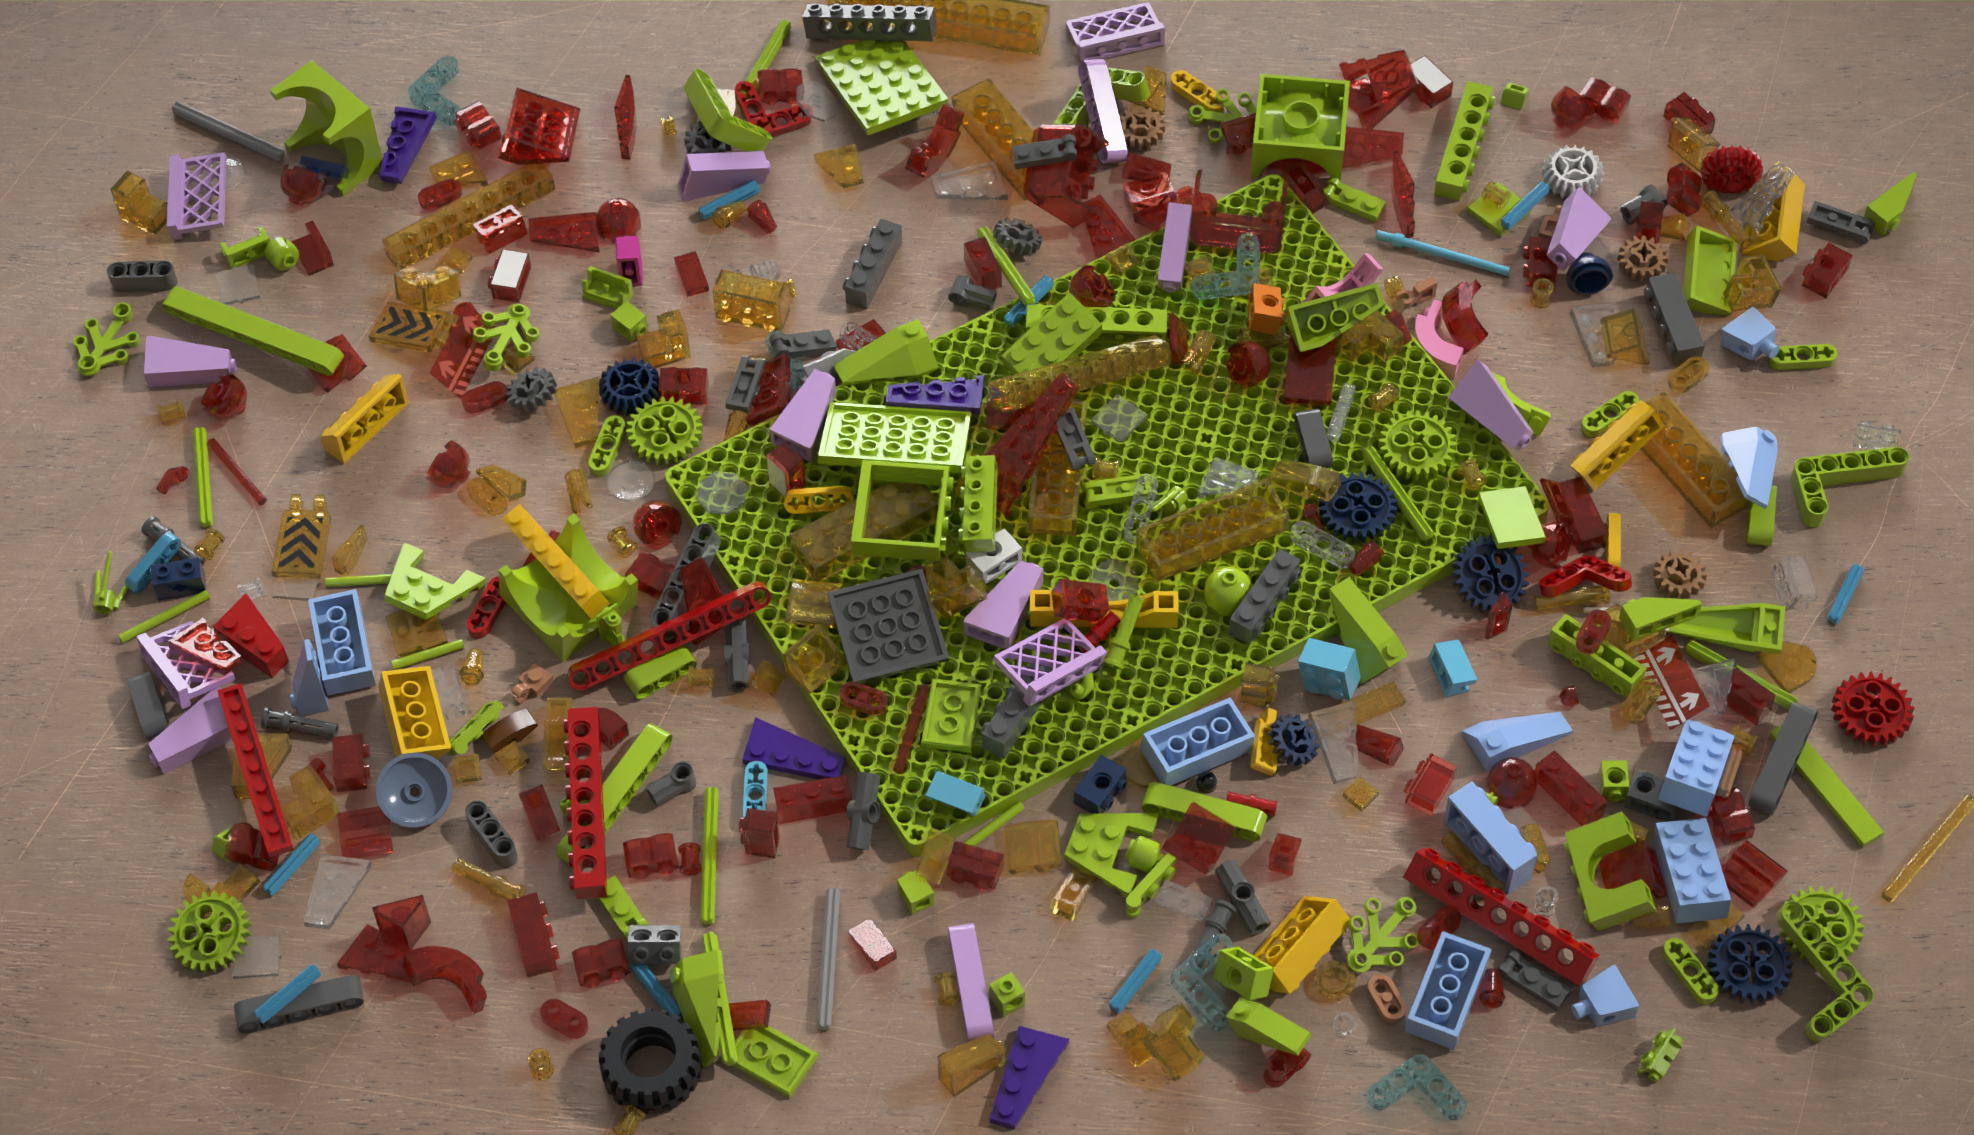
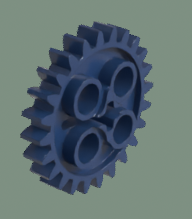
M1351 472L1350 478H1346L1345 475L1341 474L1340 481L1333 478L1332 485L1326 484L1325 491L1321 492L1319 516H1322V524L1327 523V531L1335 529V537L1343 534V541L1348 537H1352L1353 543L1356 542L1357 538H1361V541L1365 543L1366 537L1375 541V534L1383 537L1384 530L1390 531L1391 524L1395 523L1397 499H1394V491H1388V484L1381 486V478L1373 481V474H1370L1368 478H1364L1363 472L1359 474V477H1355L1354 473Z
M1488 535L1485 540L1482 536L1476 538V542L1471 539L1467 542L1468 546L1464 545L1460 548L1462 553L1458 552L1454 556L1458 561L1451 564L1457 570L1452 572L1451 576L1457 578V581L1452 585L1460 586V590L1456 594L1465 595L1463 603L1470 600L1472 601L1471 609L1479 605L1480 613L1488 608L1489 614H1492L1495 610L1498 613L1503 612L1505 608L1509 610L1513 607V603L1517 604L1521 601L1519 596L1522 597L1526 593L1522 588L1529 585L1523 579L1528 577L1530 573L1523 572V569L1528 564L1520 562L1524 557L1523 554L1518 556L1515 554L1518 547L1497 549L1495 541L1493 542L1491 535ZM1494 556L1500 558L1501 565L1494 561ZM1472 561L1479 565V571L1472 567ZM1501 579H1505L1508 582V588L1502 585ZM1479 584L1486 588V594L1480 591Z
M1749 924L1746 925L1745 930L1736 925L1734 932L1727 928L1725 935H1718L1717 941H1713L1711 950L1708 953V958L1710 959L1707 967L1712 968L1709 973L1710 976L1717 977L1715 979L1716 984L1723 985L1722 994L1729 990L1731 992V1000L1737 995L1740 996V1003L1743 1004L1745 998H1749L1751 1005H1754L1757 998L1762 1004H1765L1767 997L1773 1001L1776 993L1782 995L1784 987H1788L1789 979L1792 977L1793 971L1790 969H1792L1794 962L1789 960L1791 952H1783L1787 944L1777 943L1779 935L1771 938L1769 936L1770 929L1762 933L1760 925L1754 931L1751 930ZM1747 944L1751 946L1750 962L1747 961L1749 957V950ZM1731 950H1737L1741 954H1735ZM1758 951H1764L1767 955H1761ZM1750 966L1753 967V970H1752V973H1751V979H1752L1753 984H1751V983H1750V980H1749V976H1750ZM1733 973H1739L1744 978H1738ZM1759 974H1765L1769 977V979H1765L1761 977Z

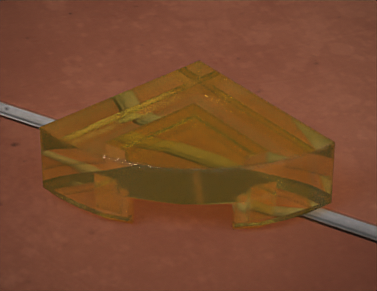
M189 874L184 882V896L187 902L191 904L193 903V895L201 899L202 892L208 894L210 888L204 882Z

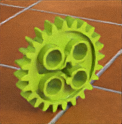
M664 396L661 397L660 402L652 398V404L649 405L645 402L644 409L636 407L637 415L631 414V421L627 422L628 429L626 434L628 444L632 446L633 453L638 452L640 459L646 456L647 463L655 459L656 465L661 460H664L665 464L668 465L671 459L678 463L677 457L686 460V452L694 454L693 447H699V440L703 439L701 416H698L697 409L691 410L690 403L683 405V399L675 403L673 397L669 399V402L665 401Z
M1417 410L1416 414L1412 416L1407 411L1406 417L1399 413L1397 420L1390 418L1389 425L1384 424L1383 431L1380 432L1379 455L1384 456L1383 461L1385 463H1390V470L1397 468V475L1405 472L1406 479L1411 474L1415 476L1416 480L1419 479L1420 475H1423L1428 480L1429 473L1437 477L1438 470L1444 473L1446 466H1451L1452 459L1455 458L1457 443L1455 442L1456 436L1451 434L1452 428H1445V420L1437 422L1438 415H1435L1432 419L1429 418V412L1421 416L1419 410Z
M1822 885L1819 886L1817 892L1814 891L1812 886H1809L1807 894L1802 889H1799L1797 896L1791 894L1789 901H1797L1802 904L1839 950L1851 958L1853 950H1858L1859 942L1862 941L1864 935L1861 932H1863L1865 927L1864 924L1860 923L1863 915L1856 914L1859 907L1849 906L1852 899H1841L1843 896L1842 891L1834 895L1832 887H1830L1828 892H1824ZM1785 910L1787 918L1796 920V915L1792 911ZM1825 910H1832L1835 914H1828ZM1781 929L1779 935L1781 937H1787L1784 943H1786L1787 945H1793L1791 953L1793 954L1799 951V960L1804 959V954L1799 950V948L1794 944V942L1789 938V936L1784 932V930ZM1802 931V935L1806 940H1808L1807 937H1813L1809 931ZM1837 932L1842 935V938L1835 937L1832 933ZM1819 952L1823 960L1830 961V956L1827 952Z
M213 890L210 897L205 892H202L201 899L193 895V903L189 904L184 901L185 909H176L180 916L170 919L175 924V927L168 928V931L173 936L167 938V940L174 944L170 947V950L176 954L175 958L179 962L182 961L186 968L191 966L194 972L201 968V971L207 974L209 967H211L217 973L218 965H222L227 969L228 960L233 963L237 962L234 957L236 953L244 955L240 949L241 946H249V943L244 938L252 936V933L246 929L252 926V923L247 920L250 915L246 910H243L245 907L240 902L237 903V899L234 896L229 898L225 892H222L219 896ZM212 911L209 918L203 919L207 912ZM232 924L228 931L223 932L226 925ZM196 932V936L188 940L189 935ZM212 945H216V948L213 952L207 953L208 949Z

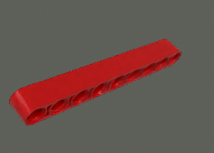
M762 582L750 583L573 664L567 672L569 683L576 690L587 689L766 607L771 601V593ZM757 590L765 591L763 598L759 600L753 599V594ZM741 600V608L737 610L730 608L732 602ZM717 610L720 612V616L716 620L708 619L711 611ZM689 621L698 622L694 630H687L685 628ZM667 631L675 632V637L669 641L664 640L663 635ZM651 641L653 646L650 650L644 651L640 649L642 643ZM627 651L631 653L629 659L625 661L618 659L621 652ZM599 662L608 663V667L604 671L595 669ZM583 672L586 675L582 681L573 680L574 674Z

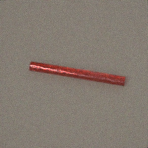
M209 439L207 445L259 505L265 504L267 498L216 439Z
M921 684L893 768V771L896 773H903L930 689L928 685Z

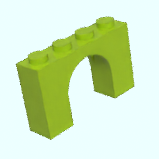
M1623 812L1565 832L1567 842L1564 843L1568 856L1572 857L1574 863L1571 865V871L1574 878L1579 881L1580 887H1577V892L1581 901L1585 902L1586 909L1583 910V913L1589 925L1592 924L1598 931L1656 911L1650 888L1642 879L1615 889H1602L1595 884V869L1600 860L1613 851L1636 843L1630 821Z

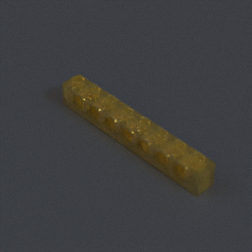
M538 158L382 239L385 254L398 271L410 267L423 258L431 256L433 253L452 245L463 237L469 236L484 226H488L492 222L530 204L532 201L555 190L553 175Z
M1153 335L988 382L990 404L1004 413L1171 365L1169 343Z

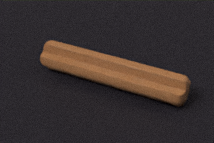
M1734 747L1729 751L1716 789L1717 796H1722L1723 798L1729 796L1743 755L1740 749L1736 750Z

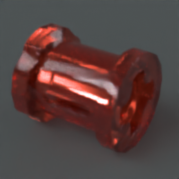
M692 842L681 844L678 847V852L681 855L680 873L688 876L699 874L702 871V865L699 863L701 846Z

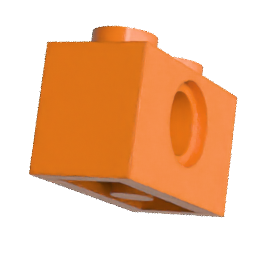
M1253 283L1247 300L1249 330L1276 335L1279 326L1282 327L1285 321V313L1282 312L1284 298H1281V288Z

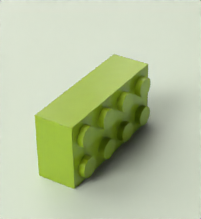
M1069 292L1001 355L1002 364L1030 392L1036 395L1102 333V324Z

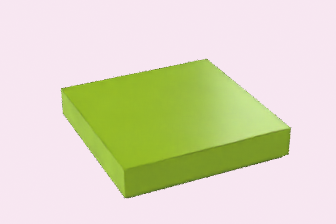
M1497 182L1469 205L1467 212L1502 237L1509 230L1501 226V219L1522 199Z

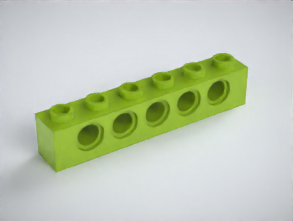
M1467 81L1436 179L1434 195L1460 201L1462 194L1467 193L1470 180L1467 177L1473 175L1475 163H1472L1473 159H1478L1480 146L1477 145L1478 142H1483L1486 131L1483 129V126H1488L1491 113H1488V109L1493 110L1496 99L1495 96H1492V86Z
M1042 304L1027 305L1026 332L1054 306ZM1084 306L1102 324V333L1092 344L1166 346L1167 310Z

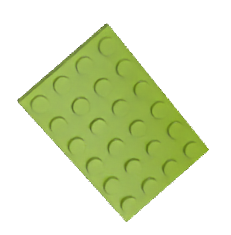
M859 40L815 56L816 64L867 135L949 106L947 96L905 41Z
M830 402L818 454V464L860 467L862 466V460L949 466V474L961 473L971 423V412Z

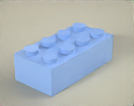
M354 589L308 599L321 674L327 695L376 685L362 607L357 590Z
M1228 698L1143 733L1140 749L1160 782L1171 786L1251 752L1255 735L1232 699Z
M1686 719L1658 800L1707 817L1734 735L1703 725L1700 722Z
M1470 782L1450 795L1444 816L1445 824L1504 891L1509 894L1532 879L1537 859L1536 849L1531 843L1526 842L1521 837L1518 828L1514 824H1510L1504 818L1502 810L1488 800L1485 791L1480 787L1478 788L1473 782Z
M1698 818L1656 823L1653 845L1676 924L1727 918L1731 898L1707 819Z
M1442 931L1407 1018L1405 1032L1455 1050L1487 968L1492 949Z

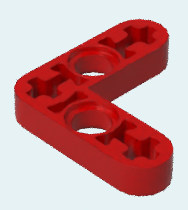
M741 81L736 84L734 96L744 120L764 128L772 137L806 127L811 123L812 110L807 105H796L766 115L752 83ZM741 90H744L745 92H748V100H747V101H746V96H745V94H744L743 92H741ZM753 106L759 111L756 114H750L746 109ZM802 113V115L806 117L802 119V117L798 116V114ZM783 118L787 121V124L779 126L775 121Z
M1581 556L1540 579V592L1545 597H1555L1586 579L1612 591L1624 592L1632 587L1631 573L1596 557Z
M499 576L490 580L467 620L468 633L473 638L480 639L487 636L503 607L507 604L500 596V590L498 593L496 592V588H499ZM487 603L496 605L492 611L483 610V606ZM482 621L483 627H478L477 629H474V626H478Z

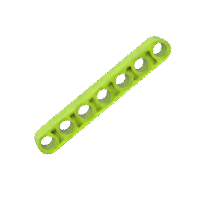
M649 723L604 782L605 834L670 747L673 740L671 733ZM586 822L581 824L580 826L585 827L590 825L591 823ZM566 834L559 843L555 856L569 863L568 852H573V845L568 844V834ZM585 845L582 849H589L591 845Z

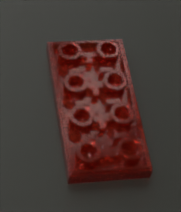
M1290 333L1284 402L1331 406L1337 337L1322 347L1300 352Z

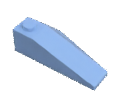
M309 639L303 642L292 682L294 693L289 694L292 709L297 708L300 717L329 711L319 658L315 650H313Z
M1561 712L1483 721L1463 730L1461 734L1486 772L1568 736L1573 733V730Z

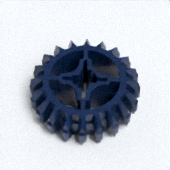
M624 357L623 362L619 363L615 360L614 367L608 365L607 371L602 372L601 379H599V395L604 405H607L610 411L615 409L617 415L621 412H624L626 417L630 412L637 415L636 407L644 409L645 402L649 405L652 404V398L658 402L659 395L662 392V382L657 369H653L651 363L645 364L643 359L637 362L634 357L631 361H627ZM647 382V387L645 389H642L643 384ZM618 384L617 390L613 391V387Z

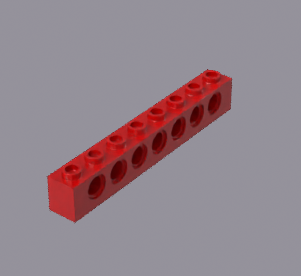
M598 706L567 709L568 718L563 719L564 733H568L569 740L564 741L565 756L569 755V762L565 763L566 778L570 777V784L566 785L567 800H571V807H567V821L572 822V829L567 830L568 844L573 845V852H568L569 867L574 868V875H569L570 891L575 890L577 900L608 897L601 734ZM580 734H587L584 737H577ZM581 756H588L585 759H578ZM582 778H589L584 782L579 781ZM583 800H589L586 804H580ZM586 822L591 823L590 825L585 827L580 826L581 824ZM585 845H591L589 849H582ZM585 868H593V869H592L591 871H589V872H583V871H582V870H584Z
M1422 848L1416 851L1402 877L1577 985H1581L1587 980L1600 954L1595 952V948L1586 942L1580 943L1573 939V935L1569 931L1562 928L1557 929L1550 925V921L1546 917L1532 914L1527 911L1528 907L1518 901L1513 902L1505 897L1506 894L1497 888L1491 889L1483 884L1484 881L1480 877L1473 874L1468 875L1462 871L1460 865L1452 861H1445L1440 858V854L1431 848ZM1433 868L1440 872L1439 880L1432 875ZM1454 881L1461 884L1462 893L1454 889ZM1476 894L1483 897L1484 906L1477 904L1475 900ZM1498 908H1502L1506 912V920L1498 916ZM1520 921L1528 925V933L1521 931L1519 927ZM1542 935L1549 937L1551 941L1550 947L1543 944L1541 940ZM1564 949H1569L1573 953V960H1568L1564 956Z

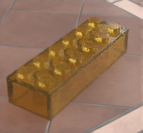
M990 78L951 96L953 116L1024 201L1062 182L1061 163L1015 169L1012 146L1041 142L1042 140Z
M1662 392L1646 401L1645 403L1655 410L1664 427L1641 450L1709 527L1712 528L1749 507L1750 500L1744 497L1736 481L1738 473L1730 468L1726 459L1665 392Z
M1040 398L1028 512V533L1076 536L1083 466H1080L1079 470H1071L1069 460L1051 421V413L1073 407L1086 434L1087 401ZM1076 453V456H1084V453Z
M1265 478L1136 529V546L1155 580L1158 582L1287 531L1289 513L1269 480Z
M889 482L870 492L864 538L899 541L936 522L939 502L926 484ZM857 499L790 534L791 550L815 584L869 557L852 554L851 538Z

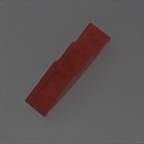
M625 75L614 111L616 122H618V138L621 141V158L630 160L635 144L637 118L630 75Z
M1395 151L1393 153L1391 170L1392 202L1403 235H1405V238H1411L1414 236L1415 221L1413 219L1415 183L1399 152Z

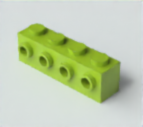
M995 455L966 456V466L961 467L962 480H965V487H961L960 490L961 501H964V507L960 508V522H963V529H959V542L964 544L966 552L995 551L998 476Z
M1566 613L1551 629L1548 646L1554 652L1562 654L1571 660L1576 667L1583 668L1597 681H1602L1611 687L1616 694L1629 699L1643 683L1647 669L1645 666Z

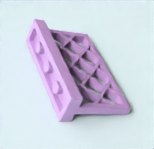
M1149 2L1066 21V28L1079 53L1080 61L1105 59L1165 45V28L1162 22L1159 23ZM1143 11L1147 12L1145 17L1137 14ZM1122 16L1126 19L1124 21H1121L1116 18ZM1135 20L1140 23L1138 25L1131 24L1130 21ZM1099 21L1105 22L1103 26L1095 23ZM1112 24L1118 26L1119 28L1117 30L1110 29L1109 26ZM1082 26L1085 28L1082 31L1074 29L1073 27ZM1092 29L1098 31V33L1093 35L1088 33V31Z
M225 152L181 159L179 154L170 156L167 228L174 240L183 239L184 233L224 227L227 166ZM220 161V164L214 170L208 167L213 162ZM198 165L199 167L192 174L187 171L188 166ZM204 170L210 173L203 180L197 178ZM216 177L219 179V182L212 188L208 183ZM194 180L198 185L192 191H189L187 186ZM203 188L207 189L209 192L202 198L197 196ZM214 195L219 197L213 205L207 203ZM192 198L198 201L191 209L186 207V204ZM204 205L208 210L199 216L196 212ZM213 213L218 215V220L208 222L206 220ZM191 216L197 219L193 224L185 225V222Z
M1064 618L994 656L993 661L1025 694L1023 701L1030 707L1101 668L1107 651L1102 646L1095 648L1067 618ZM1064 627L1071 634V637L1058 635V630ZM1043 638L1053 640V647L1040 644V640ZM1057 641L1070 644V650L1057 648ZM1074 645L1083 647L1087 652H1075ZM1022 649L1035 650V656L1022 654ZM1039 651L1051 653L1052 660L1040 658ZM1056 655L1069 657V662L1056 661ZM1004 659H1016L1017 666L1007 664ZM1021 661L1034 663V670L1021 667ZM1038 666L1051 667V672L1038 671ZM1020 675L1032 676L1033 682L1026 684Z
M192 621L151 638L146 633L137 636L140 655L181 709L191 706L190 699L235 680L233 672ZM188 631L192 632L191 637L180 636ZM164 641H165V642H170V644L168 645V647L158 646V645H157V644L162 643V642H164ZM176 643L187 644L184 649L174 648ZM193 645L203 646L201 651L191 650ZM170 654L180 656L179 660H171L168 658ZM186 657L197 658L195 662L185 661ZM203 659L213 660L212 664L201 663ZM181 668L191 669L189 674L179 673ZM197 670L208 671L206 676L195 675ZM214 672L225 674L219 678L212 677ZM191 682L202 683L200 686L192 689L189 687Z

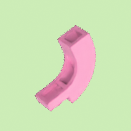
M1364 253L1352 270L1341 281L1328 287L1316 286L1304 302L1370 285L1383 271V268L1370 254Z
M1434 299L1431 307H1426L1423 315L1417 314L1413 337L1446 377L1454 379L1462 360L1464 348L1447 343L1437 335L1435 328L1441 315L1443 302Z

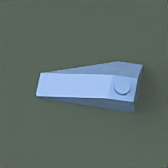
M1758 427L1722 433L1720 436L1721 450L1723 454L1729 455L1731 460L1728 464L1731 469L1738 473L1736 481L1744 497L1765 509L1769 502L1778 452L1775 435L1768 430L1763 431Z

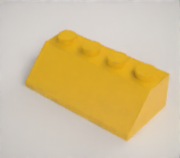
M1790 169L1764 178L1760 183H1757L1756 188H1751L1742 251L1744 256L1780 261L1796 255L1805 183Z
M400 374L386 375L379 382H376L363 397L358 398L347 412L342 413L331 427L324 430L320 436L323 449L343 464L353 457L409 404L403 377Z
M1640 400L1637 404H1632L1622 418L1612 422L1608 431L1602 436L1595 438L1591 446L1584 453L1578 454L1570 466L1595 491L1664 427V424L1655 410Z
M430 666L382 671L378 689L395 758L402 754L414 752L424 753L438 759L451 751Z
M1303 896L1253 954V956L1274 968L1270 984L1271 990L1286 994L1294 992L1305 976L1314 970L1316 963L1322 956L1330 951L1333 943L1345 933L1350 918L1336 899Z

